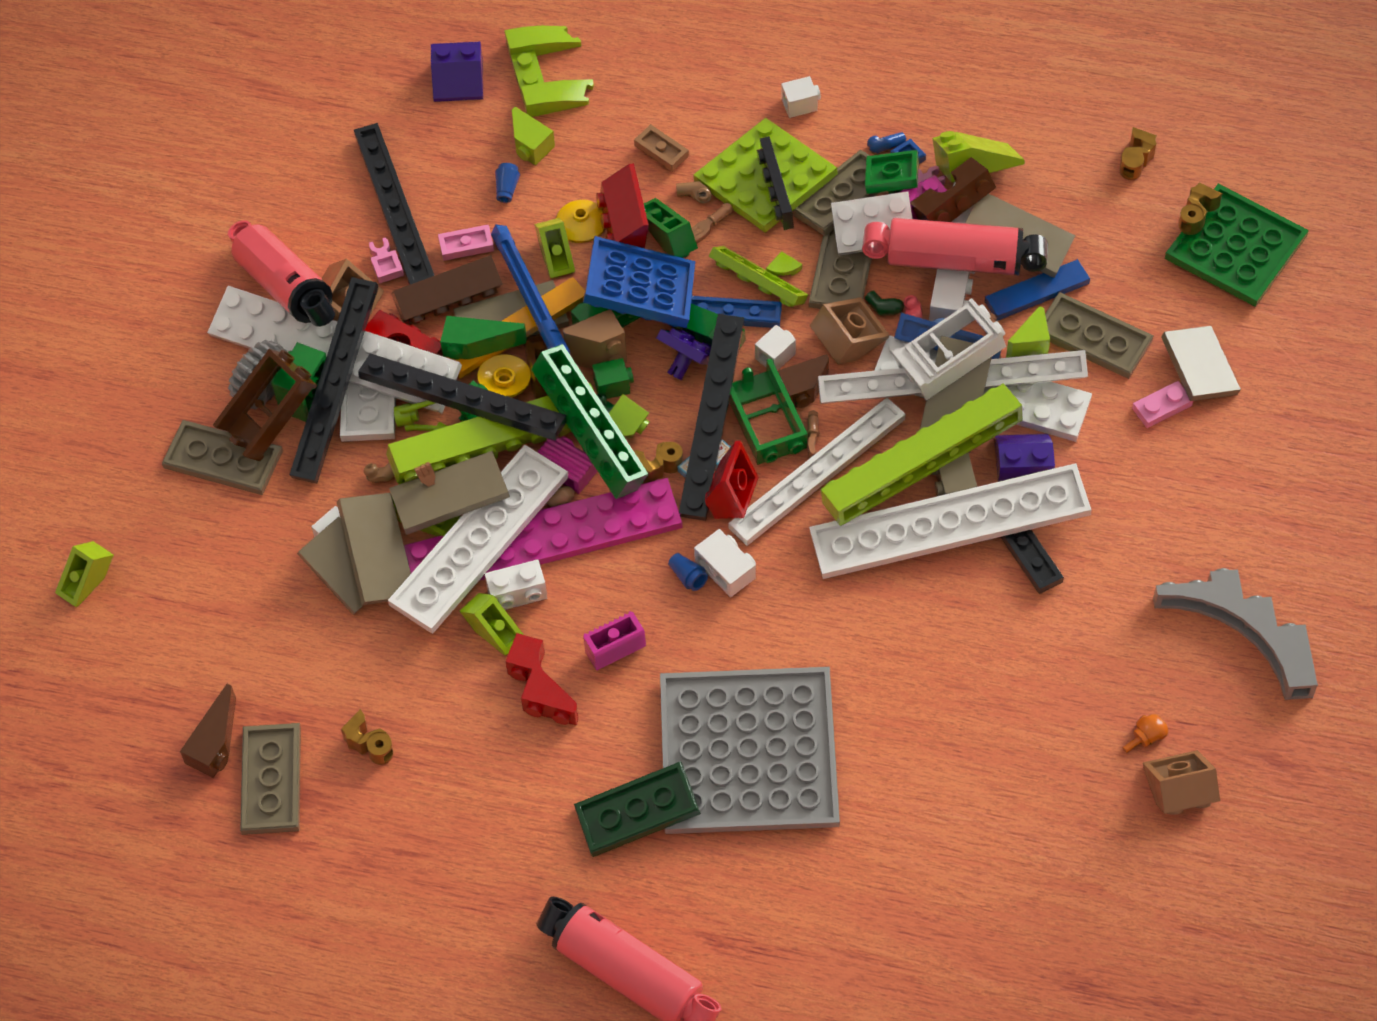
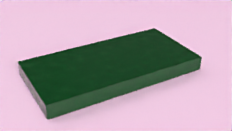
M681 761L574 804L592 857L701 814Z

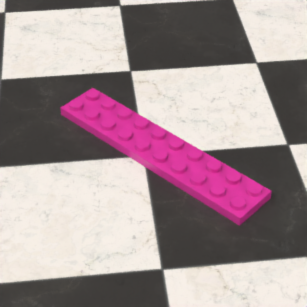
M668 478L641 484L637 491L615 499L610 492L540 510L486 573L534 560H539L540 565L683 528ZM444 536L404 545L411 573ZM485 574L482 576L480 580L485 579Z

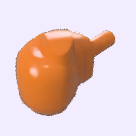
M1157 714L1141 716L1136 722L1137 729L1133 731L1136 738L1122 748L1128 753L1140 743L1146 748L1157 740L1164 739L1168 735L1167 724Z

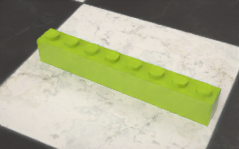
M549 396L527 402L558 412ZM476 417L388 444L386 455L397 483L418 478L414 468L420 467V465L430 462L435 472L490 451L495 456L497 452L504 450L509 452L521 448L523 444L530 442L537 444L545 441L547 438L482 417ZM565 424L559 436L571 432L567 424Z
M1004 383L996 388L989 389L984 395L974 401L966 402L955 412L942 416L936 423L929 427L921 428L910 438L897 442L891 449L882 454H876L865 464L852 468L846 475L828 482L821 488L823 505L840 526L846 524L937 471L939 468L1023 421L1022 404Z

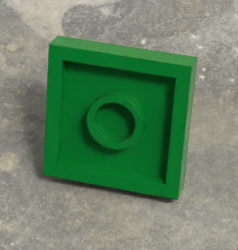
M911 150L867 156L866 193L888 191V194H894L903 189L918 188V151Z

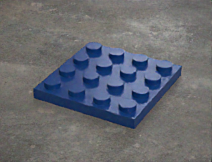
M595 236L592 244L583 303L594 307L615 310L621 314L639 316L645 320L667 323L673 327L687 328L690 317L695 261Z

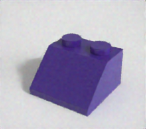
M481 41L431 44V74L434 102L483 99Z
M1049 434L997 435L994 437L998 482L1055 468L1053 442Z

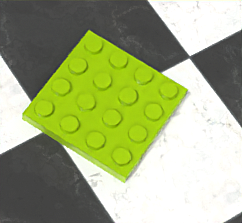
M764 118L693 174L694 182L704 184L711 191L712 195L723 203L731 204L734 211L765 233L779 221H776L773 209L776 202H771L768 194L770 183H765L762 168H765L764 164H759L757 150L761 149L760 138L770 136L792 211L838 174L836 166L767 118Z

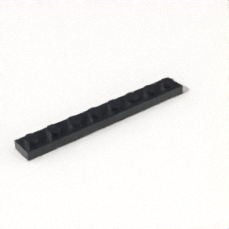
M378 123L354 129L356 141L409 285L435 276Z
M351 277L289 474L294 479L318 483L379 287L377 282Z
M718 314L681 498L680 517L706 521L708 507L705 503V495L710 489L713 474L716 471L745 322L744 317Z
M371 353L358 370L359 379L556 441L566 424L565 414Z

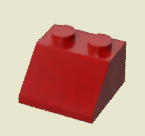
M741 440L735 441L720 460L718 468L713 474L710 489L705 495L706 506L710 509L714 519L744 518L759 479Z

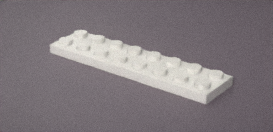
M889 336L874 371L899 368L892 351L897 348L901 349L909 342ZM931 349L926 354L935 363L937 350ZM1051 381L1006 386L1022 404L1023 421L1016 425L1074 442L1077 441L1092 393ZM988 387V388H985L984 394H985V392L988 391L989 389H991V388H996V387ZM922 394L915 395L924 398Z
M524 445L501 471L510 497L463 514L388 599L389 606L433 634L482 578L484 573L489 570L567 480L568 471Z

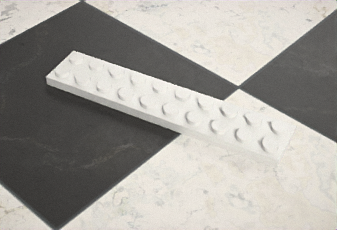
M227 286L207 333L213 337L248 349L250 347L254 348L258 342L261 343L267 340L280 344L288 352L292 351L298 342L325 352L327 357L337 321L332 320L327 325L321 327L314 326L312 322L302 323L297 321L276 301ZM365 331L349 383L416 404L425 401V399L359 379L358 370L370 353L454 380L457 379L462 364L458 361ZM435 403L423 408L442 414L445 406Z
M1075 463L862 514L842 526L836 521L811 526L809 529L822 578L826 579L1091 515V507L1077 464Z

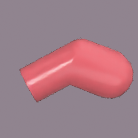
M914 295L907 296L903 302L905 314L922 318L920 301Z

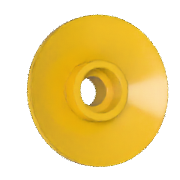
M575 200L569 202L559 210L556 219L560 218L564 222L567 238L571 242L586 243L593 241L595 236L599 237L605 230L601 225L602 208H598L597 203L593 201Z
M508 354L496 355L483 362L477 375L479 384L485 386L489 391L508 397H514L522 393L528 387L531 380V372L528 365L519 357Z

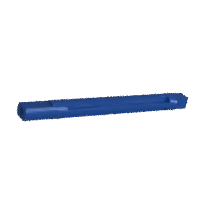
M495 224L491 236L538 326L547 349L563 344L570 354L555 321L552 319L515 246L507 226Z

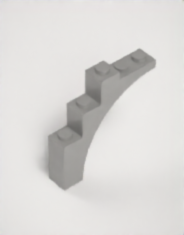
M1221 568L1210 571L1207 582L1193 580L1189 583L1175 584L1173 582H1166L1156 585L1153 596L1154 608L1181 609L1197 612L1223 622L1252 642L1267 659L1279 680L1285 700L1314 697L1318 684L1306 624L1296 625L1294 623H1287L1277 627L1272 597L1251 596L1243 599L1238 569L1229 570Z

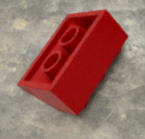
M632 163L601 182L600 193L596 194L597 207L602 208L603 211L601 213V225L603 229H607L605 239L645 248L649 224L635 165Z

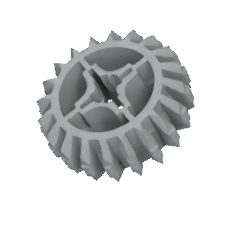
M267 340L256 343L254 348L250 347L246 354H242V359L237 362L236 368L232 370L233 376L229 378L230 385L228 387L230 395L234 397L268 349L278 352L281 350L287 352V350L280 344ZM271 381L258 398V400L264 402V406L275 395ZM255 403L253 404V406H252L251 408L257 409V407L255 406Z

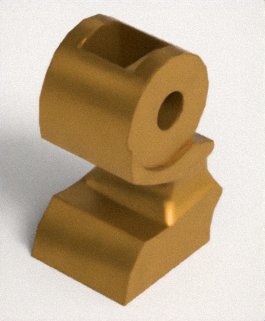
M1133 127L1130 147H1126L1121 156L1120 174L1123 178L1135 180L1141 176L1143 166L1146 167L1148 162L1154 158L1157 135Z
M1200 182L1195 187H1192L1187 204L1180 212L1178 223L1180 231L1187 235H1194L1200 232L1204 226L1207 211L1212 212L1220 207L1222 193Z
M662 442L658 444L656 457L652 461L645 458L644 452L633 450L648 472V476L642 484L663 478V472L676 473L678 471L677 467L683 462L682 447L676 442Z
M360 709L341 728L343 739L347 742L349 749H354L361 753V755L368 752L373 763L379 765L386 764L391 761L394 754L391 738L380 728L366 733V719Z

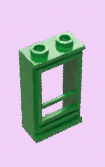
M772 358L766 360V372L754 375L750 367L742 370V380L732 384L729 403L752 450L757 465L765 462L771 463L782 456L797 454L806 449L807 431ZM775 394L778 405L772 404L769 408L746 415L742 405ZM779 409H782L793 434L760 445L748 419L769 412L776 413Z

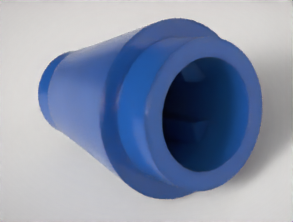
M501 163L495 170L496 199L503 203L511 202L520 177L519 168L512 163Z
M680 553L674 554L668 562V565L686 589L697 591L705 585L708 574L703 566L682 556Z

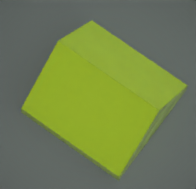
M1039 306L1008 340L1006 358L1048 354L1050 336L1043 307Z

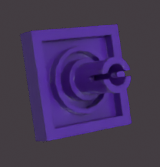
M672 328L669 331L661 329L656 339L678 351L667 373L683 380L692 360L699 364L708 365L711 345L695 341V336L684 330L679 331Z

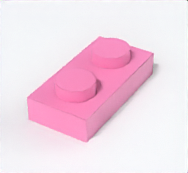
M489 225L438 234L443 261L494 251Z
M1177 381L1134 402L1132 409L1145 427L1149 428L1191 407L1193 401L1189 400L1185 389Z

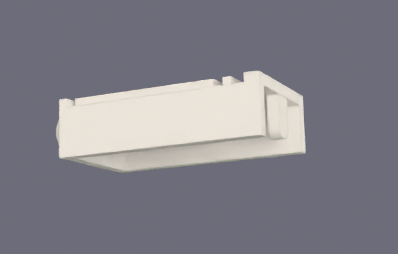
M972 298L968 304L901 349L897 348L892 351L898 367L904 368L910 381L918 384L926 401L1006 347L1003 339L1005 331L997 321L993 323L983 304L978 306ZM976 320L987 335L953 357L952 351L947 350L940 342V337H950ZM937 345L944 352L945 358L950 359L940 367H937L926 354V352Z

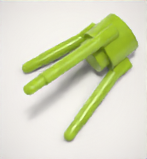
M425 400L416 404L406 403L394 406V417L397 427L405 426L406 432L413 430L433 431L436 426L414 424V421H419L418 409L433 405L435 402Z

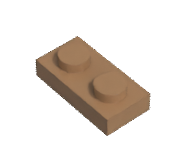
M651 124L634 139L635 147L672 172L689 157L688 149Z

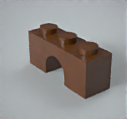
M970 157L951 172L956 184L950 190L936 192L929 188L910 203L918 220L952 222L996 188L988 169Z

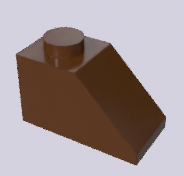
M827 354L778 371L795 408H804L815 401L819 393L818 376H825L829 373V357Z

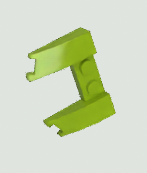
M542 25L505 30L506 44L526 114L531 117L589 105V98L584 97L586 89L593 90V79L544 82L537 56L581 47V40L578 37L572 38L567 33L568 29L566 26Z

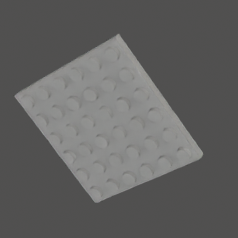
M830 667L660 673L663 768L680 761L682 762L701 813L665 828V834L830 828L840 826Z

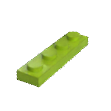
M725 246L712 248L709 257L716 261L715 264L725 270L731 269L737 273L739 279L746 282L752 281L759 285L758 289L770 295L773 293L780 297L779 301L784 305L793 307L805 304L808 297L807 293Z

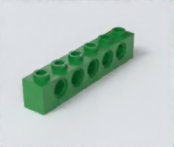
M561 344L542 351L531 370L558 412L566 415V424L615 499L637 491L648 476V472L564 345Z

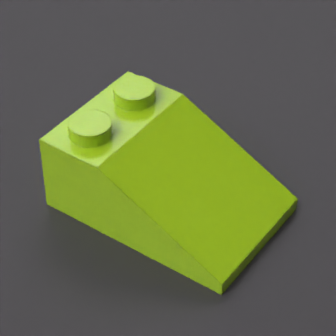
M946 131L941 133L940 136L932 138L936 166L939 167V170L951 182H955L951 172L970 157L987 168L989 173L1025 164L1024 159L1008 143L953 131Z

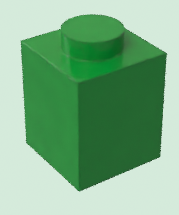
M623 358L592 365L593 380L597 394H604L607 399L619 397L622 394H630V383H633L634 379L631 367L626 368Z

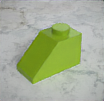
M514 107L512 109L516 153L522 160H528L536 166L555 147L554 131L517 107Z
M557 218L534 224L540 250L550 278L575 272L564 222Z
M622 394L609 412V415L625 439L632 438L636 432L641 435L650 423L646 419L649 412L624 394Z
M94 541L73 546L55 593L73 606H79L103 581L114 555Z
M478 593L459 611L472 629L503 655L509 653L516 633L524 635L494 595Z

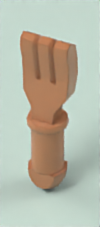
M725 203L721 205V208L712 215H709L706 220L700 221L692 227L696 243H699L710 234L712 226H717L719 221L732 213L733 207L731 204Z
M815 410L808 413L809 459L816 454L815 444L820 434L818 430V412Z
M430 462L414 468L423 484L428 487L435 484L436 476Z

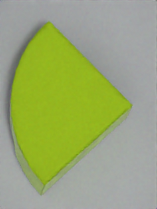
M781 251L766 267V270L777 277L789 274L792 276L802 270V263Z

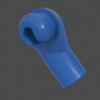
M903 132L882 138L871 136L867 141V146L870 147L871 152L878 154L906 142V136Z

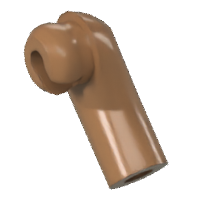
M701 182L676 183L677 196L690 195L700 203H707L711 199V191Z
M370 463L364 468L366 479L372 483L388 482L394 477L390 463L385 467L379 468L376 464Z
M570 486L560 487L546 504L550 507L569 503L575 495L573 488Z

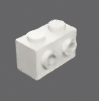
M720 529L694 547L695 562L705 568L706 573L730 598L756 579V562L753 557L748 553L744 554L738 548L735 539L731 535L726 536Z
M539 560L484 573L488 594L494 595L505 610L548 599Z

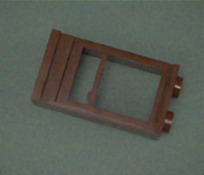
M268 349L213 424L217 429L228 431L232 435L229 440L234 445L246 449L243 452L246 458L260 462L264 458L263 454L312 388L315 389L317 387L310 379L311 374L305 368L295 365L293 363L294 357L284 350L278 352ZM282 368L296 382L275 411L271 413L264 406V402L258 400V398L279 369ZM254 403L257 408H261L269 416V419L262 428L247 414Z

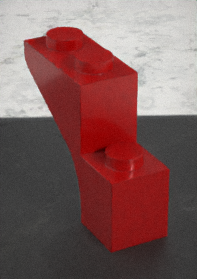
M516 633L505 663L507 674L519 681L528 680L521 696L523 711L533 717L539 718L543 716L551 718L561 725H567L568 723L577 725L579 720L577 703L541 667L545 655L543 640Z

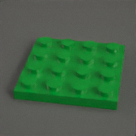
M1218 183L1214 190L1222 193L1220 207L1212 212L1207 211L1205 223L1200 232L1194 235H1187L1181 232L1166 251L1164 259L1256 307L1306 239L1309 230Z

